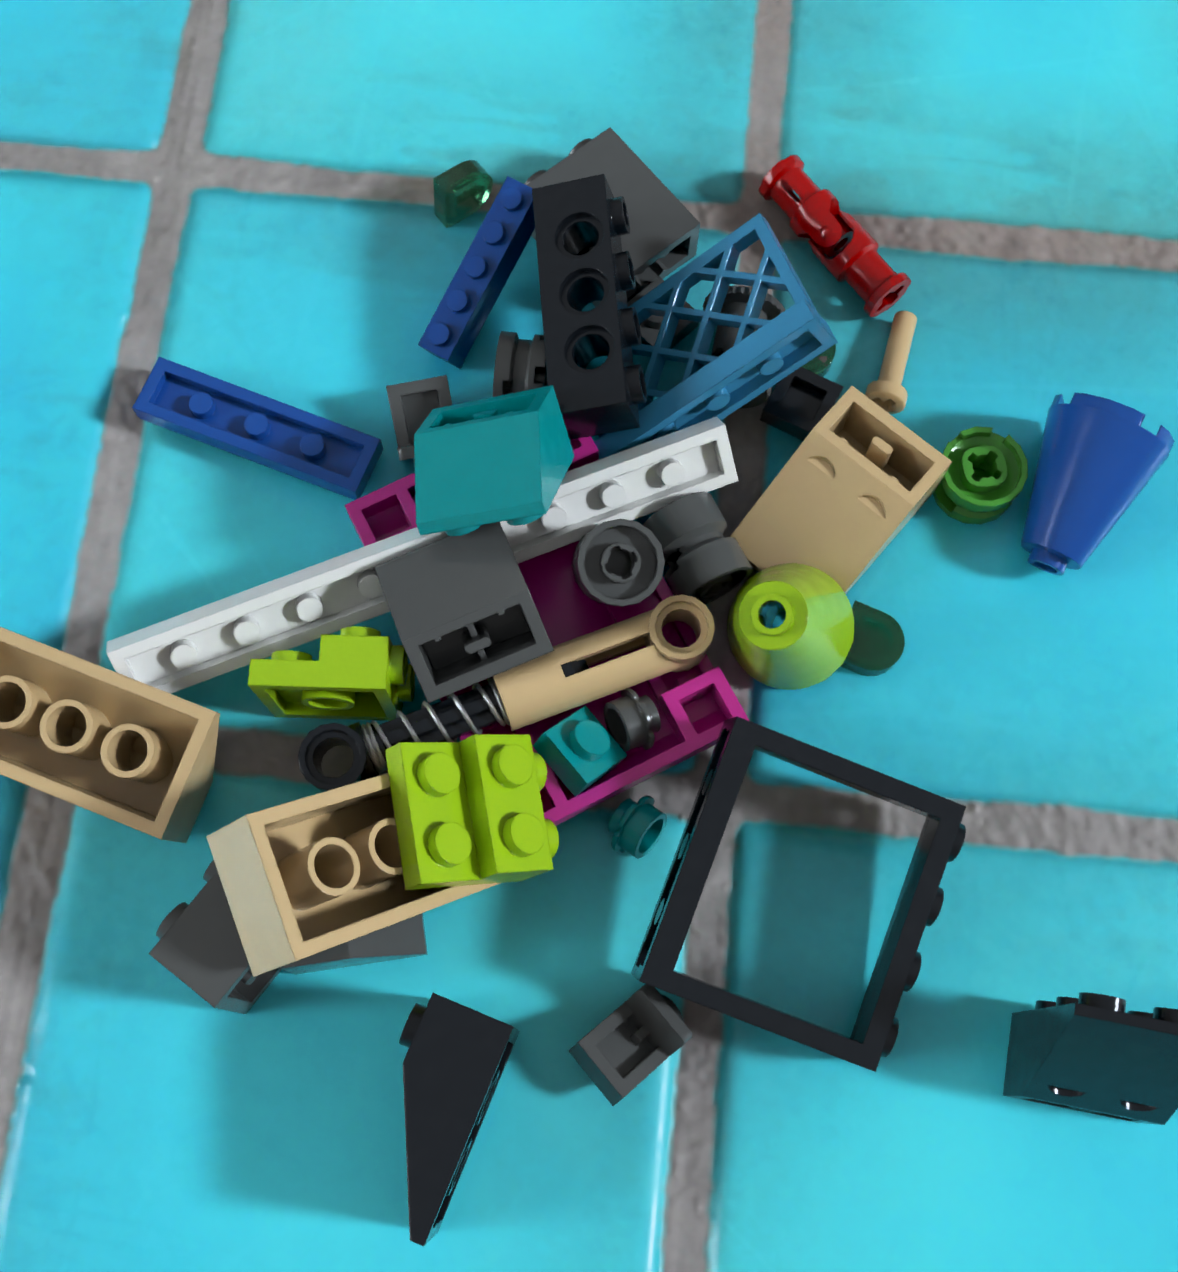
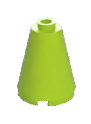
M778 564L756 573L739 589L728 613L727 634L734 657L751 677L773 688L796 690L825 681L844 663L854 641V616L845 592L829 575L804 564ZM785 610L784 622L780 626L773 628L775 617Z

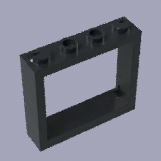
M736 716L724 720L631 974L642 983L876 1072L880 1057L884 1058L890 1054L897 1039L899 1022L894 1016L903 991L908 992L913 987L919 975L921 954L917 952L925 926H931L940 913L944 891L939 885L947 862H952L957 857L964 843L966 828L965 825L961 824L966 806ZM754 749L926 817L850 1037L674 970Z

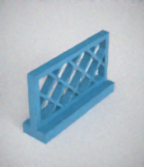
M758 213L628 307H635L639 325L652 315L664 318L654 346L645 344L632 346V354L650 357L644 376L647 402L638 404L640 428L598 435L599 439L594 441L599 450V455L602 459L716 416L722 420L838 343L827 322L817 312L772 228L761 213ZM760 239L765 251L757 274L734 271L740 252ZM775 268L780 277L773 276ZM701 280L714 281L705 310L684 308L691 287ZM730 284L752 287L743 316L720 313ZM768 289L788 291L795 303L793 306L772 320L759 319ZM679 319L701 322L691 352L670 349ZM716 325L739 328L733 347L720 356L707 355ZM666 360L687 363L682 382L667 392L656 390Z

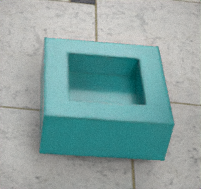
M586 705L545 731L533 744L535 750L543 757L545 762L575 797L616 768L627 756L625 751Z

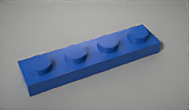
M162 357L158 358L132 407L139 419L354 500L362 496L383 451L382 442L379 438Z

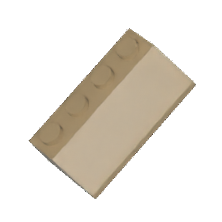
M0 627V775L158 839L186 843L213 782L220 713Z

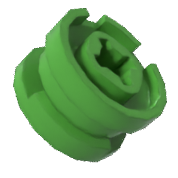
M976 426L960 431L957 437L947 443L942 453L952 463L933 496L937 505L949 517L962 523L984 524L999 518L1008 510L1012 501L1020 494L1028 477V463L1021 446L1009 434L1004 438L993 433V427Z

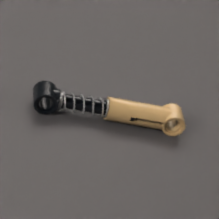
M683 594L669 596L658 603L653 610L553 646L554 651L492 676V678H488V685L481 686L479 683H475L472 685L471 691L458 696L454 693L447 695V700L434 705L423 701L420 710L407 715L397 711L396 719L380 725L374 720L371 723L367 722L366 725H361L360 722L349 726L338 723L320 725L310 731L301 743L298 753L299 768L308 782L320 791L325 792L379 776V773H383L384 770L388 771L385 750L399 742H457V738L471 732L482 734V728L498 722L504 727L506 724L510 725L511 730L514 731L666 673L689 671L702 661L713 641L715 632L713 615L706 604L695 597ZM674 621L684 622L695 632L696 642L689 647H675L664 638L662 634L663 626ZM643 646H646V648L640 649V650H638V651L632 652V653H630V654L624 655V656L619 657V658H616V659H614V660H611V661L605 662V663H603V664L597 665V666H595V667L589 668V667L592 666V665L598 664V663H600V662L606 661V660H608V659L614 658V657H616V656H619V655L625 654V653H627V652L633 651V650H635V649L641 648V647H643ZM341 745L352 748L354 759L348 772L340 777H325L322 772L321 763L326 752L335 746Z

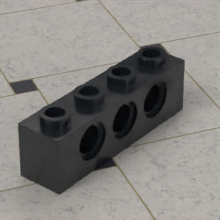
M604 174L532 189L547 380L548 386L553 385L569 439L640 428L638 404L647 402V389L641 365L633 364L632 346L641 345V331L635 307L628 308L626 290L635 289L636 282L631 255L629 251L622 252L621 235L630 234L629 216L624 197L614 198ZM595 246L590 252L578 255L582 250ZM601 301L594 309L582 312L583 308L589 303ZM608 356L601 366L594 369H586L593 359Z

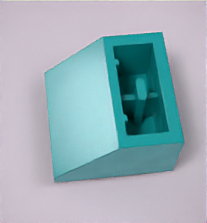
M553 385L432 409L414 434L416 525L420 535L445 531L448 536H461L478 529L481 525L507 521L512 526L525 525L536 521L547 513L575 457Z

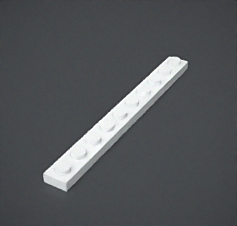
M716 416L567 471L546 514L536 521L525 525L512 526L507 521L500 522L517 563L577 542L583 535L603 522L616 519L633 521L657 512L671 502L689 494L703 491L710 492L739 481L726 425ZM417 527L107 641L106 654L117 673L172 694L249 665L250 659L268 658L275 651L292 649L321 638V634L329 635L342 628L350 627L390 612L375 571V566L438 541L448 535H446L445 531L420 535Z

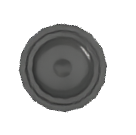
M501 331L495 359L493 397L548 386L544 335L535 334L532 340L519 339L517 332Z

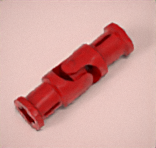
M790 155L786 159L779 161L764 176L758 190L760 195L765 200L775 201L791 219L789 226L798 237L810 238L808 242L812 252L838 282H848L865 301L864 310L870 317H876L892 307L905 294L911 284L910 278L905 273L897 274L877 252L878 243L849 213L840 210L839 202L830 190H820L803 171L804 163L798 155ZM793 190L798 194L800 199L794 194Z

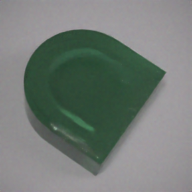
M475 160L461 162L433 178L435 215L446 228L451 227L476 212L486 202L492 191L493 180L479 162Z
M855 600L852 605L854 641L841 667L863 676L882 675L896 664L903 653L905 645L903 631L898 622L890 615Z

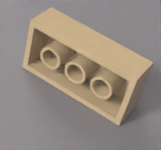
M388 773L246 814L206 836L253 977L500 884L405 890Z

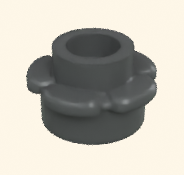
M626 688L621 690V697L607 702L604 706V718L608 732L625 752L636 747H643L644 750L653 747L655 741L654 733L660 730L661 720L654 702L648 696L643 695L639 697L634 690Z

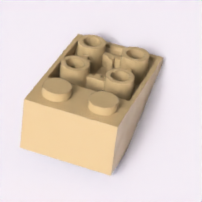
M851 386L811 430L730 537L736 538L750 565L758 572L778 564H804L829 575L847 594L935 492L952 461L854 386Z

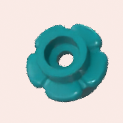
M646 795L641 797L638 803L629 798L618 806L608 824V831L613 834L611 842L613 850L616 852L621 851L622 853L626 851L639 859L653 848L667 822V815L653 806L654 798Z

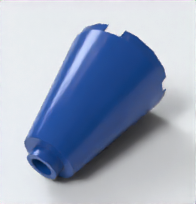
M1074 393L1070 404H1064L1062 394L1056 395L1051 407L1048 409L1021 540V546L1030 553L1027 561L1033 566L1055 575H1063L1066 568L1080 569L1169 456V452L1175 442L1170 432L1161 425L1155 436L1141 427L1145 414L1107 398L1086 393Z

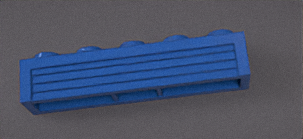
M509 176L506 177L418 343L420 347L459 369L462 368L464 360L535 229L533 188Z

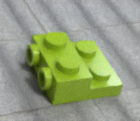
M350 626L342 628L340 635L321 634L319 661L312 660V656L308 653L293 650L275 651L272 653L271 659H250L248 686L274 717L390 721L396 719L397 711L402 712L403 702H413L415 672L411 663H408V656L403 645H393L389 636H381V632L374 628Z
M474 734L460 742H399L385 750L405 890L519 882L554 869L552 858L558 850L559 834L555 824L544 817L540 791L546 783L547 767L543 757L533 752L530 734Z

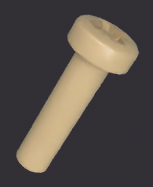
M909 311L895 313L878 380L868 384L865 396L889 414L903 411L908 398L907 390L902 386V380L917 324L916 315Z

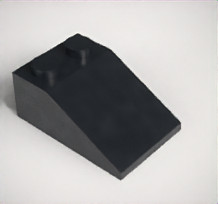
M432 993L427 1007L419 1003L415 1004L406 1021L399 1044L409 1048L403 1061L410 1241L421 1246H425L439 1231L519 1034V1031L511 1025L435 993Z

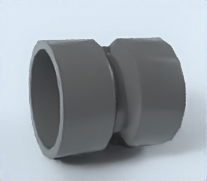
M708 492L692 493L679 498L658 510L643 523V526L653 532L662 546L665 559L664 565L669 566L664 577L674 596L681 594L692 596L704 604H708L738 587L753 572L752 566L736 538L723 536L727 528V522L712 495Z
M616 519L603 522L582 536L574 549L571 567L574 580L584 595L599 604L623 607L639 603L654 592L662 579L665 559L662 546L650 529L637 521Z

